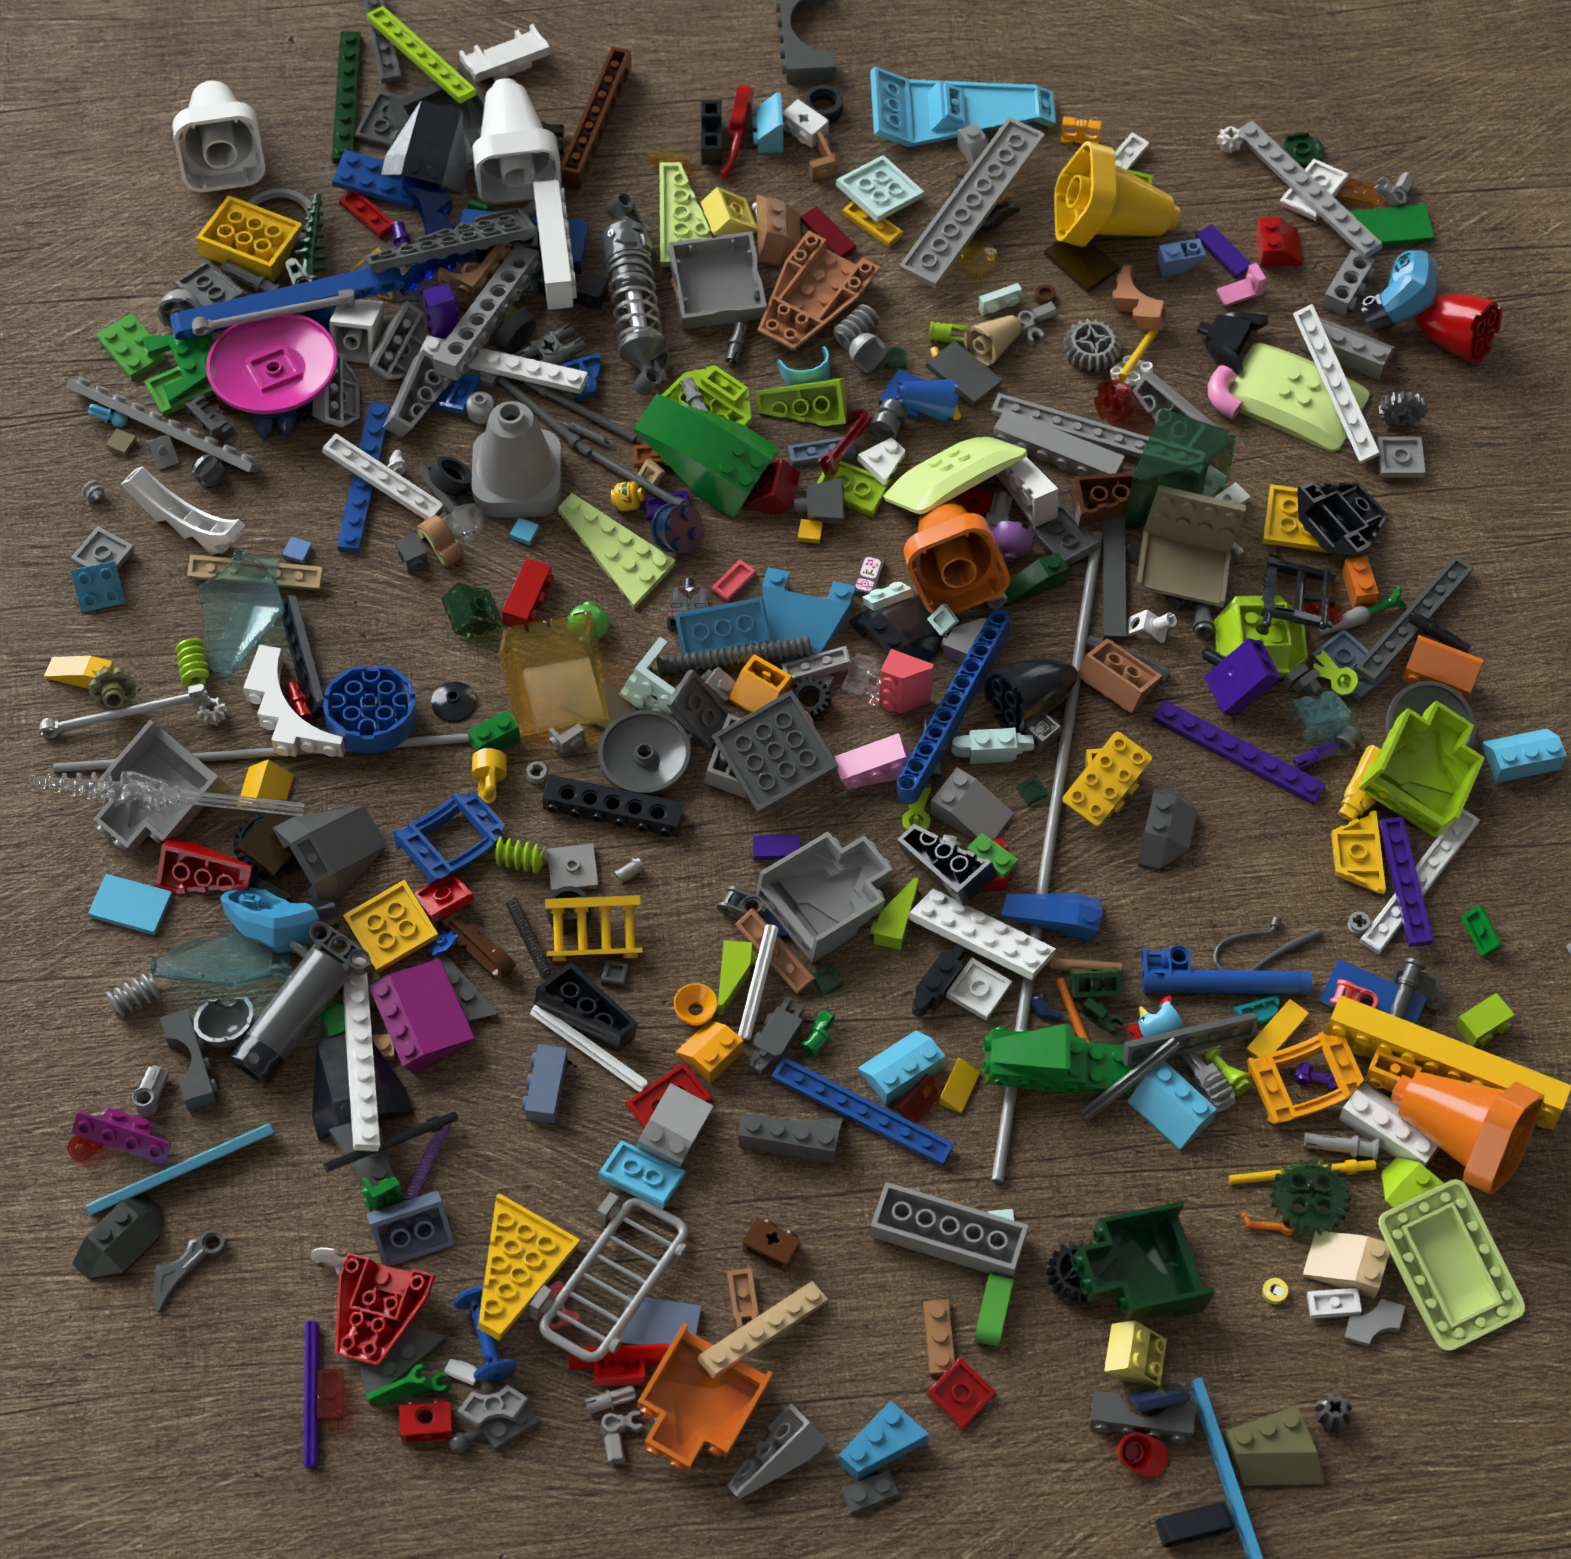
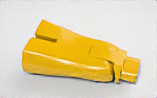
M1375 745L1366 747L1341 802L1342 807L1338 814L1350 822L1358 816L1361 817L1377 801L1358 789L1367 768L1377 760L1381 751Z

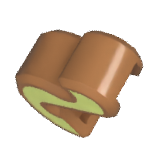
M433 515L418 524L417 533L420 539L427 538L441 564L449 567L463 558L464 552L461 545L454 540L449 526L441 517Z

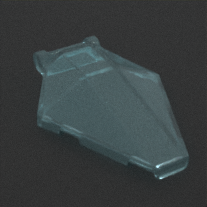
M236 548L231 564L198 587L209 671L232 676L286 611L275 577L280 566L279 558L273 557L269 559L245 553L244 550ZM244 561L269 568L268 572L240 566V563Z
M233 925L219 930L220 936L206 940L203 936L170 948V954L159 958L151 957L150 965L152 977L238 987L274 978L275 976L282 979L289 978L292 974V968L289 965L292 951L281 952L280 964H275L274 953L276 952L272 948L248 939Z

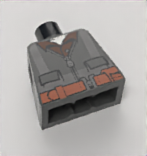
M686 578L683 580V587L673 588L667 612V629H677L675 613L708 607L705 588L696 587L695 579Z

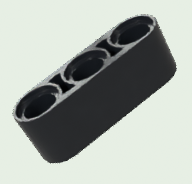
M1218 1502L1166 1515L1155 1521L1164 1548L1225 1534L1234 1529L1226 1502Z

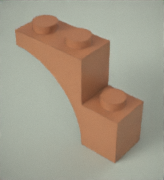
M1123 265L1121 273L1117 275V289L1113 290L1112 301L1115 302L1117 311L1133 312L1132 317L1136 321L1137 329L1163 331L1167 316L1164 301L1142 294L1134 286L1132 266Z

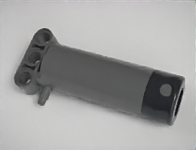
M316 922L311 926L309 935L313 946L310 950L299 943L297 944L295 941L289 944V947L303 957V959L229 1057L231 1062L242 1072L263 1085H268L350 974L363 975L371 967L370 956L366 950L324 922ZM317 931L327 933V936L322 940L314 937ZM338 944H343L347 947L342 953H337L333 949ZM358 957H362L366 960V963L363 966H356L353 964V961Z

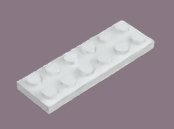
M932 889L909 913V920L1030 980L1034 979L1055 954L1056 948L968 905L963 907L957 900L935 889Z

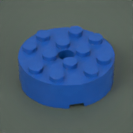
M365 665L353 667L338 675L329 684L324 694L323 708L328 732L333 735L342 736L345 748L350 751L378 753L391 750L406 740L416 726L418 712L414 688L409 679L394 668L384 665L365 668Z

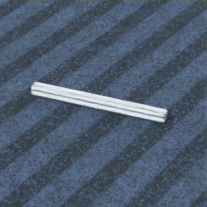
M537 1005L532 1008L531 1016L633 1089L641 1092L647 1088L648 1081L566 1022Z

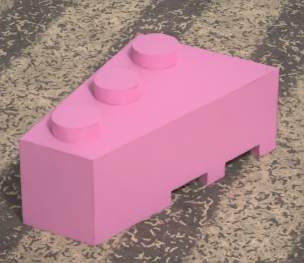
M898 733L834 757L839 766L838 772L842 783L847 789L898 780L912 752Z

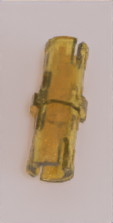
M649 148L647 162H681L682 167L688 168L689 163L684 161H689L690 155L672 153L671 150L665 152Z

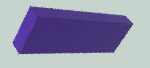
M1213 224L1196 233L1195 239L1200 238L1202 246L1235 279L1248 272L1249 265H1252V263Z

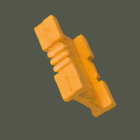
M1063 117L1060 143L1073 144L1074 141L1075 143L1083 144L1089 141L1099 144L1102 121L1089 120L1087 122V120L1080 121L1079 119L1076 121V118ZM1065 127L1077 128L1076 133H1066L1064 130ZM1085 130L1098 132L1096 136L1086 135Z

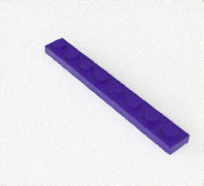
M1166 700L1162 702L1153 716L1152 721L1315 805L1325 789L1326 783Z

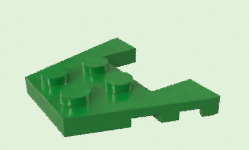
M211 334L187 340H177L174 335L142 337L149 357L171 350L183 379L162 386L169 406L176 403V399L183 394L186 396L191 393V389L198 384H204L209 380L206 364L208 354L214 344Z

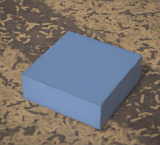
M291 537L282 556L284 559L304 565L312 549V543Z

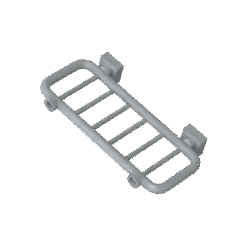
M610 1192L597 1210L596 1223L605 1227L610 1220L611 1222L554 1301H551L552 1290L543 1285L529 1304L530 1317L538 1321L541 1315L544 1314L540 1321L542 1336L581 1360L596 1362L605 1357L609 1351L613 1354L617 1352L622 1342L618 1339L622 1331L673 1258L676 1256L681 1259L687 1250V1245L684 1244L688 1236V1228L685 1222L640 1198L629 1199L619 1208V1197ZM633 1208H641L678 1230V1235L673 1243L626 1216ZM623 1221L669 1247L660 1261L613 1236ZM609 1240L656 1265L647 1280L600 1255ZM596 1258L643 1284L633 1299L586 1273ZM583 1277L630 1303L620 1318L573 1292ZM569 1296L616 1322L607 1337L602 1336L559 1311ZM557 1315L601 1340L603 1343L594 1352L586 1351L550 1329V1323Z

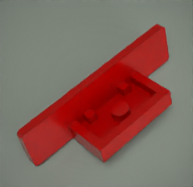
M669 1344L620 1345L615 1354L609 1351L605 1357L596 1362L581 1360L568 1352L569 1369H594V1387L645 1384V1367L659 1366L669 1349ZM598 1346V1347H581V1348H583V1349H585L586 1351H589V1352H594V1351H596L600 1346Z

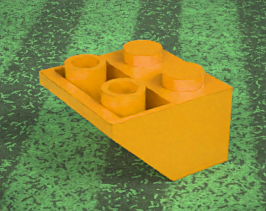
M754 654L741 670L729 696V701L752 713L790 691L792 688V676Z

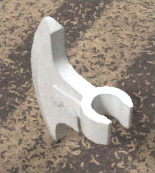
M318 1248L310 1254L311 1260L316 1264L323 1262L335 1267L338 1275H340L342 1264L345 1259L336 1255L337 1249Z

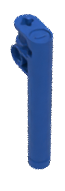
M1182 945L1173 946L1171 949H1162V951H1147V948H1142L1143 993L1311 995L1312 992L1311 971L1191 970L1190 952ZM1174 958H1180L1183 961L1177 962L1174 960Z

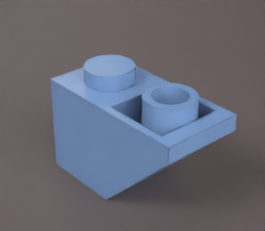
M1200 238L1159 246L1157 264L1162 278L1184 274L1206 257Z

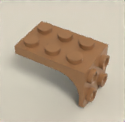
M496 244L479 267L469 273L457 274L440 267L437 271L439 285L447 283L450 291H455L458 300L457 304L464 309H469L511 252L510 244Z

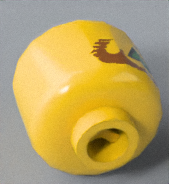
M634 481L618 483L611 490L612 504L619 511L637 510L641 505V501L645 500L643 488H639L638 484Z

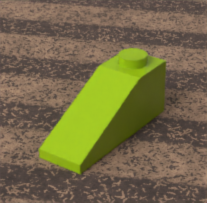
M913 878L880 912L878 921H873L871 934L874 935V944L898 950L902 949L909 924V913L913 909L918 891L919 878Z
M724 940L718 1015H724L750 976L751 965L756 966L757 951H752V942Z

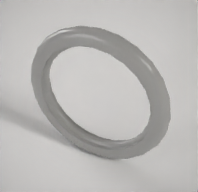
M283 188L260 192L247 201L258 206L272 199H290L299 203L305 209L307 217L310 216L308 207L312 204L303 194ZM300 233L297 240L306 238V233ZM296 240L292 250L303 244H298Z

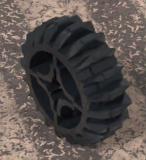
M1082 1239L1079 1240L1078 1245H1075L1071 1240L1069 1248L1062 1244L1060 1251L1055 1250L1052 1255L1053 1258H1050L1048 1261L1050 1267L1046 1271V1274L1050 1276L1047 1282L1053 1285L1052 1292H1060L1058 1297L1060 1300L1067 1297L1068 1305L1072 1304L1073 1300L1077 1301L1078 1307L1082 1305V1301H1085L1088 1306L1092 1304V1302H1088L1087 1296L1082 1293L1080 1288L1072 1287L1080 1286L1081 1278L1079 1272L1076 1274L1072 1259L1078 1247L1084 1246ZM1067 1262L1070 1271L1063 1278L1060 1268Z

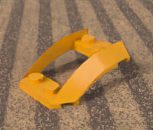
M1320 1032L1317 1036L1294 1046L1268 1053L1263 1057L1255 1059L1252 1057L1247 1060L1248 1073L1253 1078L1269 1115L1267 1120L1273 1124L1307 1116L1333 1106L1351 1097L1364 1081L1346 1038L1337 1035L1335 1037L1328 1036L1324 1032ZM1323 1052L1339 1089L1319 1098L1293 1106L1278 1070Z

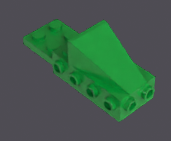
M1062 1024L1034 1031L1025 1029L1011 1031L1004 1027H997L991 1029L988 1036L983 1039V1051H985L983 1074H985V1085L1066 1092L1070 1094H1080L1082 1090L1105 1092L1131 1071V1066L1127 1067L1123 1063L1124 1046L1086 1042V1038L1070 1034V1024ZM1129 1088L1123 1094L1129 1095L1131 1092V1088Z

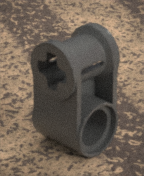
M734 886L727 887L724 899L717 905L719 912L738 920L751 908L756 909L757 913L763 918V907L760 898Z

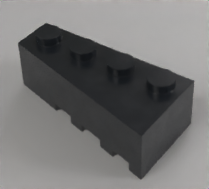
M915 824L897 839L903 853L963 907L998 876L992 861L986 858L982 859L969 850L965 851L957 847L955 843L942 840L938 835Z
M572 962L536 988L535 1005L618 1052L635 1039L638 1023Z

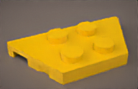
M1377 811L1369 812L1368 816L1360 820L1357 818L1346 826H1340L1332 830L1331 839L1335 875L1379 894H1385L1386 886Z

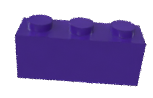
M445 283L423 290L428 331L430 336L447 339L459 323L457 317L459 316V311L455 304L458 303L455 291H450L448 284Z

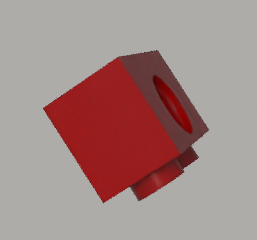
M437 1399L426 1404L412 1401L399 1406L402 1444L450 1440V1437L453 1435L451 1402ZM425 1416L433 1418L428 1424L420 1423V1420Z

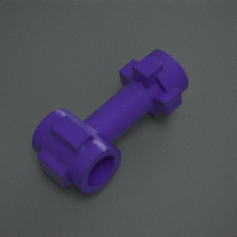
M1307 1062L1300 1063L1296 1069L1294 1078H1296V1083L1300 1086H1309L1310 1082L1313 1081L1328 1085V1090L1334 1091V1089H1339L1333 1073L1329 1076L1313 1072V1065Z

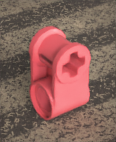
M1340 979L1337 981L1338 988L1334 998L1330 999V1004L1336 1007L1340 995L1343 996L1344 994V997L1357 1002H1361L1363 999H1370L1373 1002L1371 1007L1377 1009L1378 999L1374 992Z

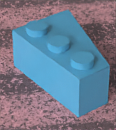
M890 1401L839 1454V1465L856 1481H859L886 1467L888 1463L898 1458L901 1459L907 1453L927 1445L929 1434L895 1403Z

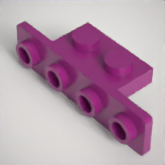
M109 1107L102 1118L78 1111L71 1131L75 1135L160 1164H165L171 1147V1142L150 1135L155 1123L149 1122L143 1117H135L126 1114L120 1109H111Z

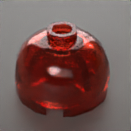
M1118 379L1099 383L1096 387L1098 396L1094 397V404L1099 417L1102 420L1106 418L1109 424L1127 419L1134 411L1136 400L1131 386Z

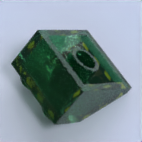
M456 583L441 598L444 610L452 625V630L456 635L472 638L504 626L492 594L488 589Z

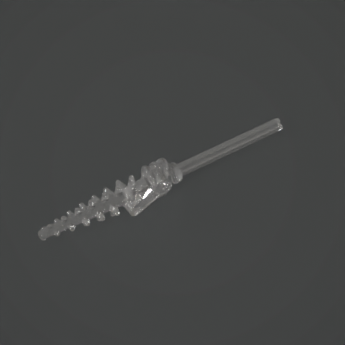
M122 771L120 782L113 781L111 772L106 773L105 781L98 780L96 772H92L91 780L83 779L82 773H77L76 779L68 778L67 773H62L61 778L53 777L51 773H48L46 777L33 774L28 775L27 784L40 786L41 789H45V787L55 788L57 793L60 792V789H63L64 792L69 790L71 796H75V791H78L79 795L84 792L86 800L90 799L91 793L93 798L97 795L99 796L100 803H105V796L108 801L113 797L115 807H119L120 802L124 803L127 799L140 800V809L145 810L148 807L152 811L154 809L163 811L166 805L179 806V803L293 816H304L305 804L300 802L181 790V786L173 785V787H169L163 779L151 778L135 771Z

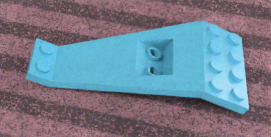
M876 66L870 71L874 135L909 148L958 138V130L975 123L978 124L983 132L1000 129L1008 117L1024 124L1037 122L1050 128L1056 124L1053 91L1038 85L911 80Z

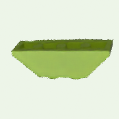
M1399 1156L1381 1172L1385 1203L1391 1208L1444 1184L1420 1162Z

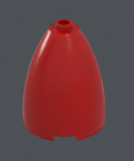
M1441 294L1436 295L1433 305L1414 316L1413 319L1419 328L1437 345L1462 359L1479 363L1491 351L1489 345L1494 338V334H1499L1502 308L1497 305L1496 301L1479 296Z

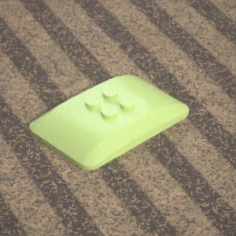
M1254 344L1242 361L1243 371L1239 375L1235 374L1236 379L1229 388L1230 393L1234 397L1243 401L1239 413L1326 451L1335 452L1339 450L1348 435L1315 362L1267 344ZM1347 378L1362 411L1368 401L1369 391L1364 386Z
M977 437L959 442L906 472L884 494V499L889 503L917 514L929 512L1024 459L1027 456V451L1025 448L993 437Z
M1456 1179L1448 1181L1384 1212L1380 1216L1379 1227L1424 1322L1439 1348L1446 1351L1454 1350L1523 1315L1525 1311L1524 1301L1464 1182Z

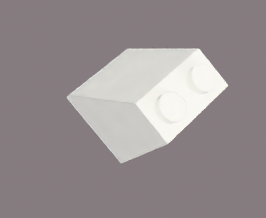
M359 299L354 300L355 304L353 307L341 309L340 305H337L330 319V335L335 343L337 353L344 355L347 361L370 364L369 358L378 344L382 329L383 302Z

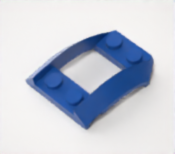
M455 792L439 807L409 823L406 828L393 830V837L396 849L402 848L427 876L425 882H433L460 870L497 843L505 824L477 793H467V796H463ZM461 811L484 838L466 852L447 862L426 839V836Z

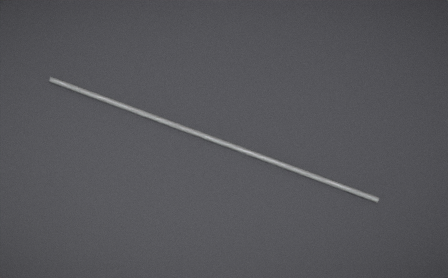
M1099 531L1092 533L1099 541L1100 549L1089 554L1073 653L1072 665L1076 668L1077 673L1085 656L1103 540V533ZM1078 676L1072 691L1066 698L1036 894H1048L1081 682V678ZM1031 926L1029 936L1041 941L1042 928ZM1023 976L1015 1031L1027 1030L1035 977L1033 980H1030ZM1006 1087L991 1178V1181L996 1184H1002L1004 1181L1018 1090L1015 1087Z

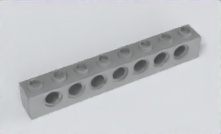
M519 244L514 246L432 358L436 374L458 381L462 374L467 372L472 360L477 358L480 349L488 343L493 331L498 329L501 320L509 314L514 302L519 300L522 291L530 285L535 273L540 271L539 251Z

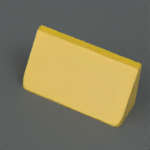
M958 1058L940 1096L939 1105L962 1114L980 1075V1071L963 1059Z

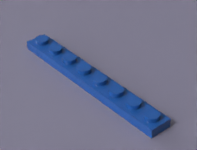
M369 402L359 449L380 462L387 432L383 426L390 413L391 404ZM353 473L337 549L342 552L360 553L374 486Z
M785 1057L781 1059L771 1076V1080L941 1167L944 1166L954 1148V1143Z

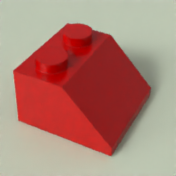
M1259 217L1256 239L1260 267L1302 265L1298 229L1281 217Z

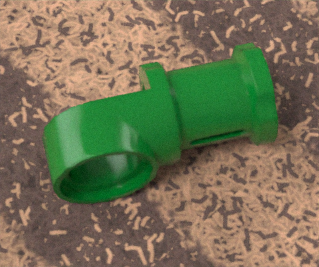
M827 1009L822 1010L818 1015L811 1035L800 1044V1048L810 1057L817 1058L822 1046L831 1040L827 1030L833 1023L835 1015Z

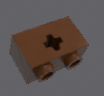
M757 1217L743 1240V1252L785 1273L789 1270L801 1246V1239L790 1230L783 1231L777 1228L772 1221L768 1219L761 1220Z

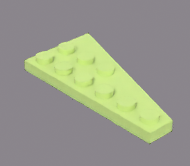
M681 162L660 163L661 267H670L668 242L712 238L710 228L700 206L697 204L695 194L690 188Z
M573 493L558 507L560 515L581 538L584 546L588 547L594 559L608 577L615 582L622 595L626 596L633 609L647 597L676 565V560Z

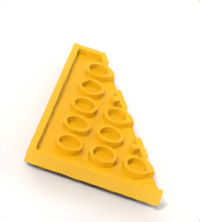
M500 1193L496 1196L478 1323V1329L497 1340H500L529 1306L543 1285L546 1286L578 1248L580 1243L579 1238Z

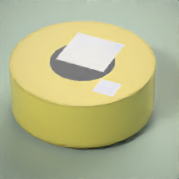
M1279 1278L1267 1280L1262 1289L1263 1298L1268 1303L1274 1305L1284 1302L1288 1294L1286 1283Z

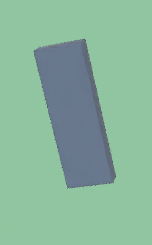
M843 437L788 445L792 467L818 464L819 457L826 453H831ZM854 445L841 460L856 457Z

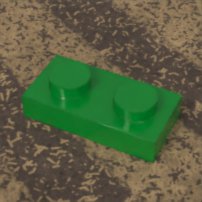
M1479 904L1461 916L1481 957L1486 958L1504 946L1484 905Z

